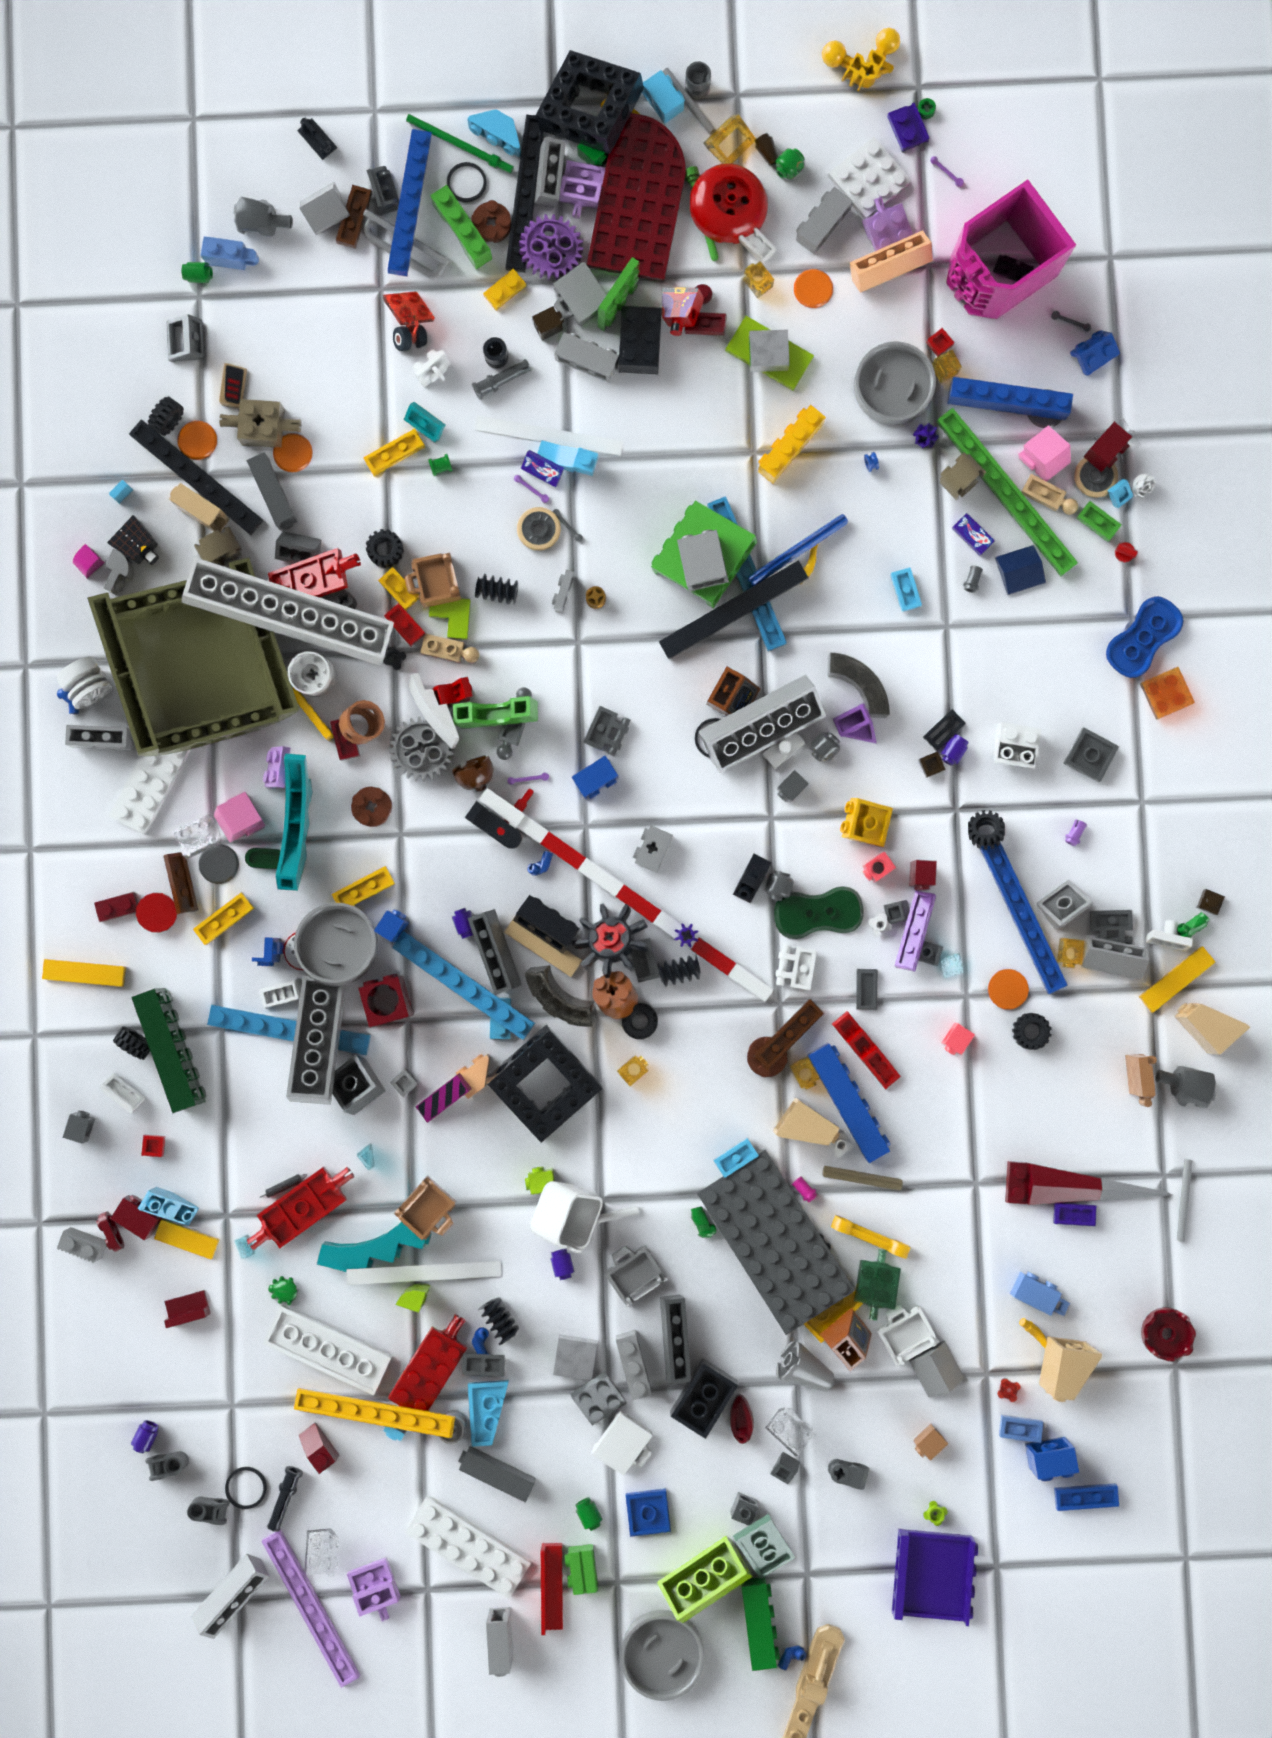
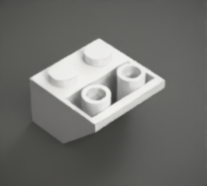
M1006 722L999 723L994 739V762L1035 769L1042 729Z

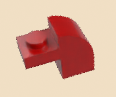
M468 677L432 688L438 704H447L448 708L453 707V704L469 702L470 698L473 697L472 686L469 683Z

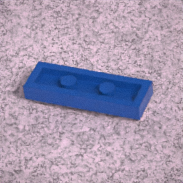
M1116 1483L1054 1488L1057 1511L1119 1507L1118 1486Z

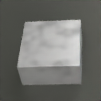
M788 330L749 332L750 372L788 371Z
M559 1334L553 1375L591 1381L598 1340Z

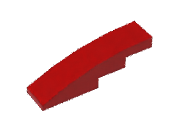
M848 1011L832 1023L834 1028L885 1090L901 1077Z

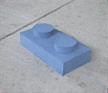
M1001 1415L999 1437L1041 1443L1042 1420Z

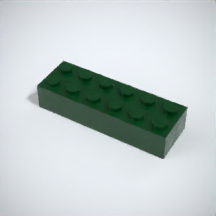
M154 988L131 997L172 1114L206 1102V1091L199 1084L198 1078H200L198 1069L193 1067L191 1061L193 1055L190 1048L186 1047L184 1041L186 1040V1035L178 1025L179 1016L177 1011L172 1008L171 1002L173 1000L170 992L166 991V988Z

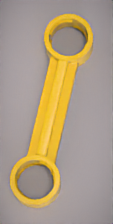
M835 1215L831 1224V1228L839 1232L854 1236L904 1259H907L911 1249L910 1246L900 1241L885 1237Z

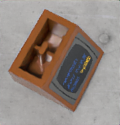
M726 666L706 705L728 716L753 703L761 688L744 675Z
M851 1308L820 1335L846 1368L852 1371L866 1359L872 1333Z

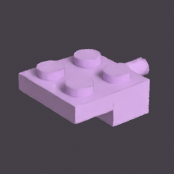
M567 160L565 173L562 177L559 200L560 202L574 205L572 217L576 218L577 213V218H580L582 207L598 209L605 167Z
M882 196L874 199L878 211L874 215L862 220L868 240L871 239L875 251L913 235L902 203L885 208Z
M387 1557L348 1571L347 1577L353 1591V1600L359 1617L378 1610L381 1621L388 1620L390 1617L386 1607L399 1602L401 1596Z

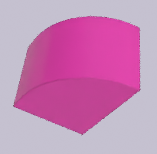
M86 544L77 551L73 558V564L87 579L105 563Z

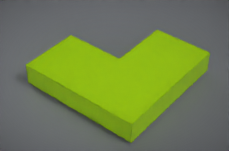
M461 598L458 601L429 607V617L449 619L447 638L468 640L471 600Z

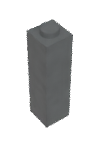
M263 452L246 460L275 525L279 530L293 527L294 523L298 521L269 457Z
M469 1446L467 1452L463 1450L458 1460L461 1463L460 1471L525 1503L535 1484V1477L472 1446Z

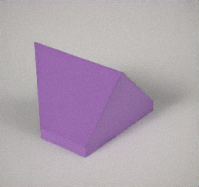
M864 703L833 718L840 737L877 744L873 722Z

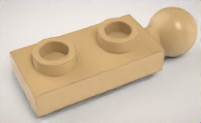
M1030 474L1021 491L1023 495L1055 512L1059 506L1068 515H1072L1078 510L1076 500L1071 498L1064 499L1067 492L1033 474Z
M429 634L424 636L420 652L422 655L458 663L461 662V657H464L469 663H474L479 659V651L475 647L464 649V642Z

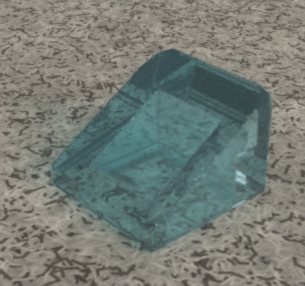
M960 953L940 958L939 964L944 978L964 973Z
M372 1143L357 1153V1157L367 1170L375 1166Z
M248 1234L234 1240L242 1259L255 1254V1250L250 1247L253 1244H248L247 1239L250 1238Z

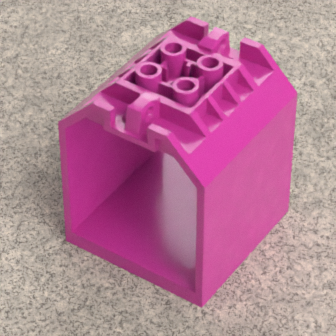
M1027 179L964 223L950 256L946 284L951 291L958 288L954 297L958 302L962 299L965 300L967 304L964 305V308L969 315L998 319L1058 277L1076 247V243ZM1005 222L1009 223L1040 265L1013 285L997 283L982 260L971 248L972 245Z

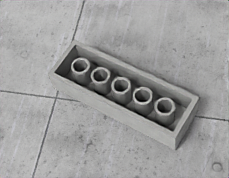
M805 674L698 732L712 763L721 773L825 718L826 713L815 685Z
M303 976L286 1094L290 1102L331 1105L346 985L329 986L315 981L310 976Z

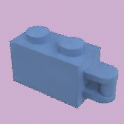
M203 236L200 256L204 262L211 266L245 270L246 265L255 266L259 263L256 251L246 248L242 241Z
M1029 1271L1027 1274L1020 1272L1010 1292L1014 1298L1050 1316L1053 1311L1065 1316L1070 1302L1060 1298L1062 1293L1056 1290L1057 1285L1047 1280L1044 1284L1038 1281L1039 1277ZM1058 1301H1060L1061 1304H1060L1059 1308H1058V1309L1055 1308L1056 1305H1057V1303H1058Z

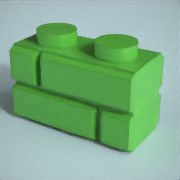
M593 1544L569 1547L568 1554H565L566 1568L570 1567L571 1575H567L568 1588L573 1589V1595L598 1592Z

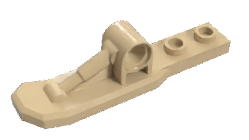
M830 1624L817 1628L796 1685V1700L782 1738L807 1737L818 1705H823L825 1702L828 1685L845 1641L840 1628Z

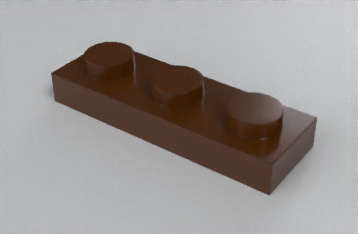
M352 184L346 204L350 216L341 221L336 237L337 244L356 249L366 217L363 214L366 209L368 210L372 197L371 189Z
M185 852L164 855L177 915L199 910Z

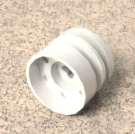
M306 651L296 655L288 666L290 684L295 690L303 694L320 697L330 692L336 683L337 673L334 665L329 659L315 652ZM317 672L318 676H315V679L311 678V675Z
M84 657L69 664L56 676V681L62 690L69 692L68 699L72 701V705L76 709H83L98 702L112 689L110 682L106 681V676L99 674L100 667L93 657Z

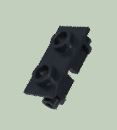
M304 117L301 119V127L297 130L298 133L317 155L324 160L337 149V146L313 118L307 119Z
M1000 254L992 272L1017 282L1033 271L1034 266L1023 262L1017 264L1016 259L1006 254L1004 256Z

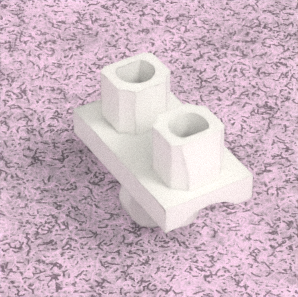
M432 349L427 354L428 362L423 364L420 361L413 365L415 375L424 388L430 382L433 383L437 378L441 382L445 380L443 373L447 371L451 363L442 350L438 352Z

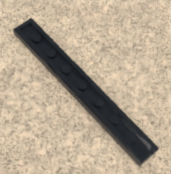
M526 114L505 266L507 271H511L514 268L516 272H526L527 262H522L524 255L519 254L521 249L519 241L522 240L520 238L521 233H525L524 227H530L529 223L533 220L540 147L544 139V132L539 130L535 115Z
M142 419L131 430L129 435L209 502L220 508L226 516L249 535H252L264 520Z
M798 560L660 640L659 644L667 658L671 659L808 580L809 577Z

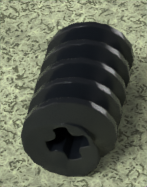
M484 573L482 578L478 576L475 598H479L482 593L484 600L490 595L491 601H495L496 597H498L499 603L506 599V604L509 605L513 600L515 605L518 594V580L513 585H511L509 578L506 583H503L502 577L495 582L494 575L491 576L490 580H487V574Z
M695 954V960L690 955L687 956V962L680 957L679 964H677L675 959H672L671 966H669L667 961H664L663 967L657 963L660 979L665 987H668L669 980L673 985H676L677 978L681 983H684V977L692 981V975H695L697 980L700 979L701 971L697 954Z
M500 1297L491 1299L478 1310H485L481 1316L489 1317L485 1323H493L490 1331H498L494 1337L495 1339L501 1337L502 1340L498 1344L502 1345L516 1335L519 1326H512L515 1320L513 1318L508 1319L510 1312H504L506 1309L505 1304L499 1305L502 1301Z

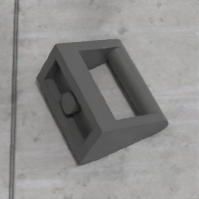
M186 314L166 321L168 360L170 362L204 359L202 319ZM183 326L184 351L176 353L175 327Z

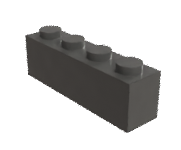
M495 909L468 918L494 995L521 986L520 978Z
M680 1294L661 1296L660 1306L666 1380L670 1384L691 1382L685 1298Z

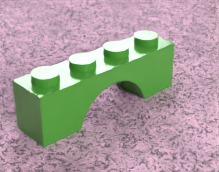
M445 185L431 194L430 197L434 208L442 220L452 229L474 268L477 270L492 260L490 248L449 187Z
M530 696L510 698L509 701L499 704H479L474 702L453 704V722L461 729L538 721V701Z

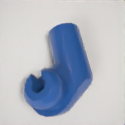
M62 688L59 689L57 697L68 703L69 714H79V709L74 708L72 701L68 699L69 692L63 691Z
M544 851L541 861L529 864L527 871L532 876H538L547 872L553 853Z
M484 1327L478 1328L472 1338V1345L477 1354H488L484 1343L489 1336V1331Z
M799 1645L786 1648L777 1666L786 1671L791 1660L803 1661L806 1658V1651Z

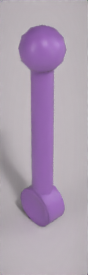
M936 156L931 157V164H936L951 177L957 187L963 185L964 181L962 178H957L938 161Z
M520 475L514 476L515 482H520L534 494L539 496L543 503H547L549 501L548 495H542L540 492H538L536 489H534L532 486H530L528 483L522 480V477Z
M544 772L538 776L509 777L507 782L512 785L515 782L538 779L546 781L549 779V774Z

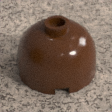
M486 755L466 761L467 764L462 768L461 765H458L452 770L455 780L462 788L467 790L475 789L476 792L487 788L486 784L491 781L494 773L491 759L489 756L486 757Z

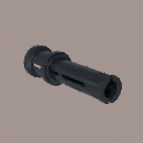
M293 1466L285 1468L286 1474L283 1482L279 1484L280 1493L267 1528L271 1531H280L291 1496L297 1492L298 1480L303 1475V1471Z

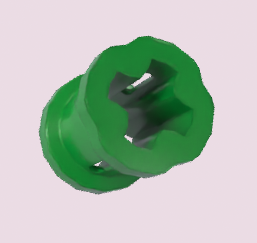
M444 454V457L434 460L428 459L433 476H437V473L447 470L453 471L448 454Z

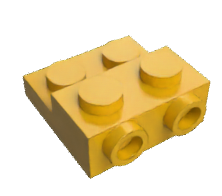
M851 798L845 805L846 821H843L840 826V831L843 833L842 838L884 847L893 808L860 798Z

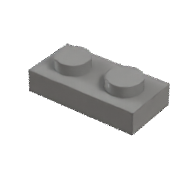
M566 569L565 574H561L558 586L561 587L559 593H555L552 600L555 612L563 614L574 579L573 571Z

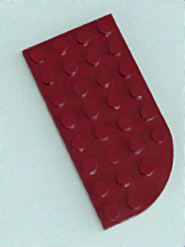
M631 113L614 148L608 154L586 265L588 268L621 274L633 257L639 261L638 270L640 272L637 277L664 282L685 181L686 165L683 151L676 137L666 126L654 118Z

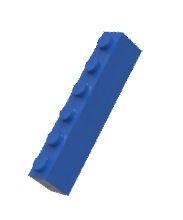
M953 377L949 386L947 404L1066 420L1071 413L1073 393Z
M826 1043L807 1054L866 1161L871 1163L889 1153L888 1146L891 1144L885 1134H880L878 1128L881 1126L875 1116L871 1118L868 1112L870 1107L865 1098L861 1100L858 1092H860L858 1085L855 1081H850L848 1077L850 1071L845 1063H840L838 1059L840 1053L836 1046Z

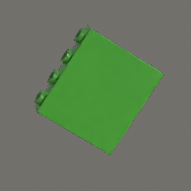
M695 500L692 505L687 507L682 521L675 525L672 536L665 540L661 553L653 558L651 568L655 574L660 573L689 591L677 540L682 539L685 535L691 534L694 536L701 534L705 530H717L729 582L691 591V593L705 600L706 604L714 609L757 544L756 535Z

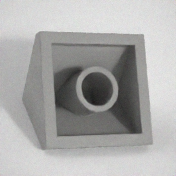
M335 182L330 183L300 201L299 209L316 235L350 216Z
M1067 880L1036 904L1053 928L1057 929L1065 926L1094 903L1070 880Z
M945 1341L909 1359L928 1397L950 1393L964 1379Z

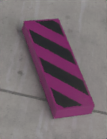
M459 1073L415 1107L428 1123L472 1090V1088Z

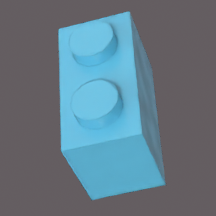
M662 70L643 82L644 90L642 94L664 124L684 111L685 99L683 94L679 90L676 91L673 87L672 79L669 75L665 76Z

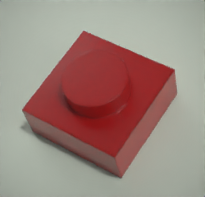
M943 328L926 340L927 345L937 357H940L955 344Z
M143 1135L141 1156L163 1157L166 1136Z

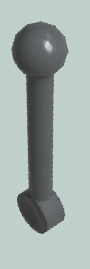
M1054 311L1051 315L1053 320L1061 319L1082 327L1085 331L1091 330L1089 323L1083 324L1060 315L1058 311Z
M554 509L552 512L575 536V540L577 542L582 541V535L576 533L560 515L558 509Z

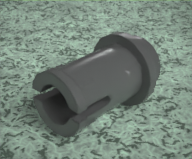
M974 565L970 567L967 581L963 584L965 591L975 593L979 589L978 583L983 572L981 567Z

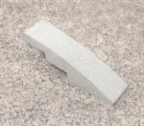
M419 673L411 674L408 687L415 703L434 731L451 749H455L459 735L447 704L439 705L433 689H424Z

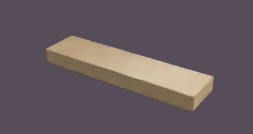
M513 919L504 931L505 934L570 977H572L582 962L580 958L568 950L564 954L560 953L514 922Z

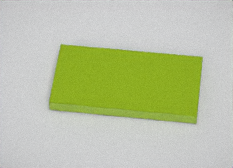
M745 316L725 351L750 365L749 332L770 329ZM788 340V371H765L762 373L794 391L814 355Z

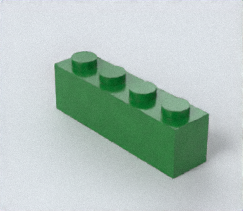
M759 1577L750 1578L742 1583L741 1587L752 1671L777 1668L776 1660H780L779 1648L778 1646L774 1647L773 1640L777 1639L776 1625L772 1626L771 1618H775L773 1604L769 1605L768 1597H772L771 1585L766 1584L765 1577L762 1579Z

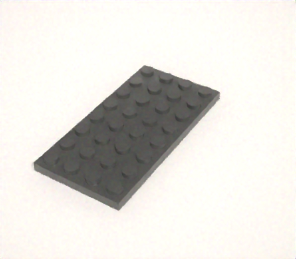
M765 1149L758 1154V1157L727 1177H721L699 1191L697 1195L785 1335L854 1292L855 1289Z

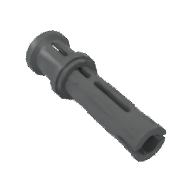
M524 359L520 363L494 376L487 375L486 379L478 383H472V387L478 399L481 400L484 395L492 391L497 392L503 384L532 370L529 367L528 361Z

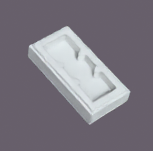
M755 227L753 234L748 237L740 235L738 238L739 242L764 265L777 248Z
M114 1073L99 1088V1090L129 1113H132L145 1100L142 1094Z

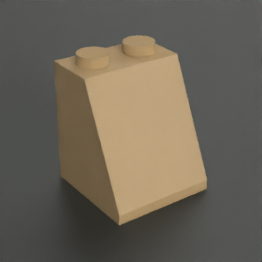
M1184 1003L1178 1008V1013L1174 1016L1206 1053L1217 1055L1223 1053L1250 1028L1246 1023L1197 1003Z
M795 1097L773 1132L778 1137L829 1146L831 1142L834 1144L838 1139L840 1128Z
M1047 1336L1039 1385L1056 1401H1074L1101 1360L1102 1354L1086 1341Z

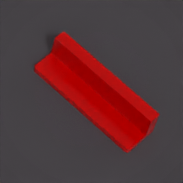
M542 1543L541 1636L546 1635V1630H563L562 1543Z

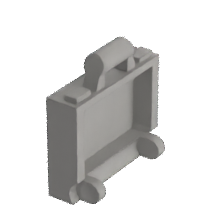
M582 262L553 283L555 292L560 296L554 303V308L557 312L560 311L563 319L574 316L573 318L576 323L581 326L598 314V307L606 297V293L585 262ZM564 301L570 309L569 312H567L561 304Z
M646 1245L637 1249L635 1253L627 1246L622 1247L612 1254L615 1266H612L605 1272V1276L626 1307L632 1305L639 1298L667 1280L666 1275ZM627 1254L630 1255L628 1258L619 1263V1259H621Z

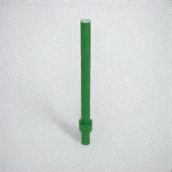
M408 114L406 122L424 131L432 132V135L488 162V165L495 169L500 168L510 174L513 172L514 166L502 161L501 157L495 154L490 155Z

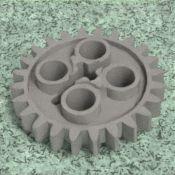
M418 716L417 722H414L412 718H410L409 725L403 722V729L400 727L396 728L399 734L392 733L395 741H389V744L394 747L389 749V753L395 754L390 759L391 761H397L394 764V768L401 767L399 773L402 775L407 772V779L413 775L415 782H417L419 777H422L423 782H425L426 776L433 780V774L440 777V770L447 771L445 764H452L448 757H454V753L450 752L453 749L434 731L426 719L425 722H422L421 717ZM431 733L434 736L431 740L426 741L423 739V735ZM407 739L414 741L411 747H405L403 744ZM419 746H423L425 752L421 753ZM433 751L440 753L437 759H431L429 755ZM413 758L421 760L417 766L411 765L410 761Z

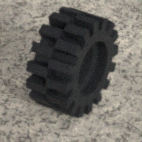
M170 396L164 397V399L159 401V404L155 405V409H152V414L148 417L150 418L148 425L162 436L170 434V431H173L174 427L179 424L178 421L182 419L181 416L184 414L183 406Z
M380 529V532L374 531V535H370L369 541H366V552L370 560L376 566H382L383 568H386V566L393 567L394 563L397 565L399 563L398 560L402 559V553H404L400 538L396 533H392L388 529L386 531ZM384 541L392 544V551L386 556L380 555L377 551L378 545Z
M982 810L981 815L977 812L975 817L972 816L968 822V837L973 845L977 844V848L980 849L981 846H984V850H987V846H990L993 849L994 844L999 846L1000 841L1003 842L1005 823L998 813L995 812L993 815L992 811L989 810L988 814H985V810ZM983 825H991L994 828V832L990 835H983L979 833L978 829Z
M645 1003L635 1004L633 1012L621 1019L625 1033L634 1039L650 1037L658 1025L655 1010ZM637 1013H643L648 1019V1023L643 1029H637L632 1025V1017Z
M1025 1013L1013 1023V1038L1017 1041L1018 1045L1025 1049L1038 1050V1048H1043L1046 1043L1048 1044V1039L1052 1035L1050 1034L1052 1028L1044 1016L1036 1013ZM1030 1023L1036 1024L1039 1028V1035L1035 1039L1027 1038L1024 1033L1025 1027Z
M122 1026L113 1039L116 1046L140 1060H145L150 1052L146 1038L131 1028Z

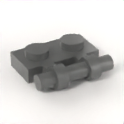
M599 706L583 743L600 751L607 744L610 746L607 754L615 757L617 750H620L622 746L621 741L624 735L629 731L628 726L631 720L623 717L622 722L618 723L616 722L618 713ZM612 727L618 730L613 740L608 738Z
M1132 910L1090 911V931H1098L1099 936L1096 938L1125 944L1133 943L1132 936H1125V930H1133ZM1107 931H1117V936L1107 937Z

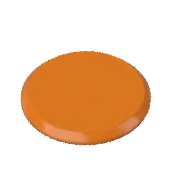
M809 269L802 272L794 283L796 299L802 305L809 308H818L825 305L833 293V283L830 277L818 269Z
M191 421L181 428L177 438L178 447L190 459L201 460L207 458L216 448V432L211 425L204 421Z
M296 433L284 435L281 447H274L273 449L275 463L279 468L287 472H299L306 468L313 454L310 442L304 436Z
M1013 969L998 971L992 976L988 985L990 999L996 1006L1002 1009H1015L1021 1006L1029 992L1025 977Z

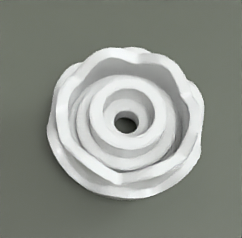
M1150 474L1137 476L1132 483L1134 495L1144 497L1146 493L1151 492L1154 484H1156L1154 476Z

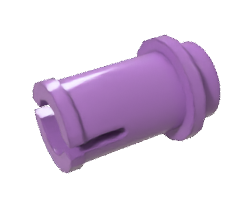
M1075 819L1069 834L1065 835V842L1072 846L1080 844L1081 841L1079 839L1087 824Z

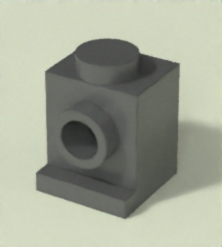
M924 941L919 961L938 966L943 946ZM925 948L929 949L930 954L928 956H925L923 954V950Z

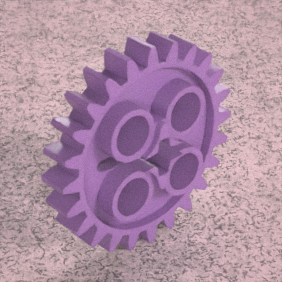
M545 214L544 220L537 216L536 223L531 220L529 223L530 227H524L525 233H521L520 238L522 240L519 241V247H521L519 254L524 255L522 262H528L526 265L527 269L533 267V275L540 272V278L545 274L548 280H550L551 275H554L555 279L558 280L559 274L563 277L566 275V271L569 273L573 270L572 267L578 266L579 263L577 261H581L582 256L580 254H583L584 249L580 247L583 244V240H579L580 232L574 233L576 226L569 227L570 220L564 223L562 222L563 216L556 220L555 214L552 215L551 219H548V216ZM550 231L553 235L546 236L544 232ZM567 243L570 247L564 248L560 244ZM533 247H540L542 251L536 252L533 250ZM555 258L558 260V263H551L549 259Z

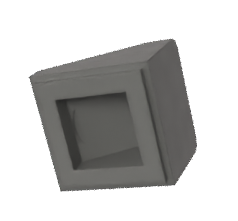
M907 900L883 905L887 921L890 924L907 921L910 912Z
M782 1452L770 1474L789 1484L798 1472L800 1462Z

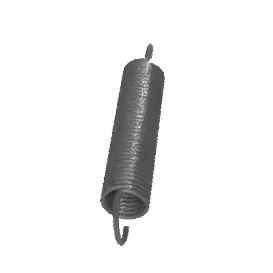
M297 1174L266 1189V1196L270 1198L301 1183L300 1175Z

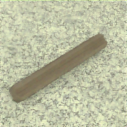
M824 1166L822 1171L823 1177L899 1191L903 1186V1180L830 1166Z

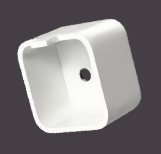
M551 1181L545 1185L530 1224V1229L534 1234L560 1248H567L573 1252L582 1253L581 1249L588 1245L603 1205L602 1198L576 1185Z

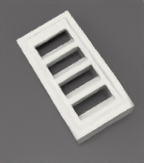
M299 978L259 989L264 1009L300 1000L302 979ZM285 986L287 987L289 998H287ZM276 989L279 990L280 997H281V1000H280V1001H279V998H278V994H277V990H276ZM268 991H271L274 1001L272 1003Z

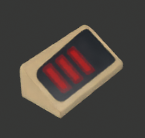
M224 363L219 402L222 406L239 408L240 399L244 397L246 368Z

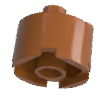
M611 972L610 979L605 978L603 975L593 983V999L605 1016H609L612 1019H622L633 1012L635 1004L637 1005L638 993L630 979L623 972Z

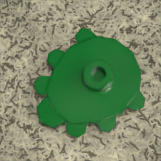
M281 1276L279 1281L273 1279V1285L268 1287V1291L273 1293L271 1298H278L279 1304L287 1302V1305H291L297 1295V1287L293 1282V1278L284 1279Z

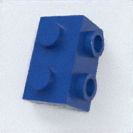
M1100 330L1093 333L1092 337L1087 341L1077 344L1070 354L1073 357H1077L1083 374L1088 376L1118 356L1120 351L1113 334Z
M265 937L264 958L252 957V962H257V966H274V962H280V954H283L284 943L281 942V938Z

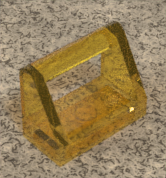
M737 114L730 116L703 143L722 164H733L754 143L756 138L740 115ZM737 129L747 139L726 157L718 145Z

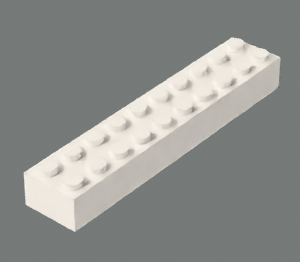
M194 557L182 595V603L379 666L384 660L394 624L392 621Z

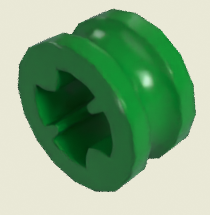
M930 98L922 99L918 105V112L921 118H932L936 110L934 100ZM924 105H928L929 112H925Z

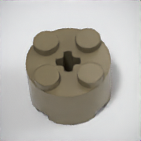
M965 452L955 460L957 463L952 468L948 466L940 474L942 476L940 484L956 501L959 499V495L961 497L965 496L978 483L976 479L979 475L983 478L986 474V471L976 460Z
M225 527V532L222 533L216 530L199 540L200 545H194L202 560L224 566V561L228 559L233 561L242 556L240 552L242 548L230 527Z

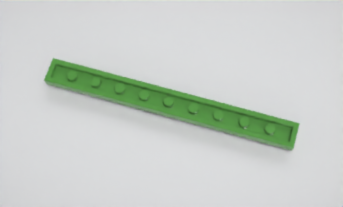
M951 408L937 419L936 423L960 453L970 454L986 471V474L981 479L1057 573L1062 576L1078 563L954 408Z

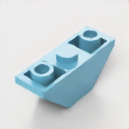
M495 109L470 115L467 118L469 130L473 134L485 137L490 144L498 145L507 154L520 158V144L514 120L511 117Z
M155 1187L148 1190L138 1209L189 1226L199 1208L171 1191Z

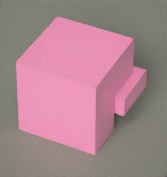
M1049 425L1024 445V450L1018 454L1019 459L1031 470L1035 469V473L1046 482L1071 463L1070 444Z
M246 792L216 807L214 817L229 842L244 836V834L248 837L265 828L264 822Z

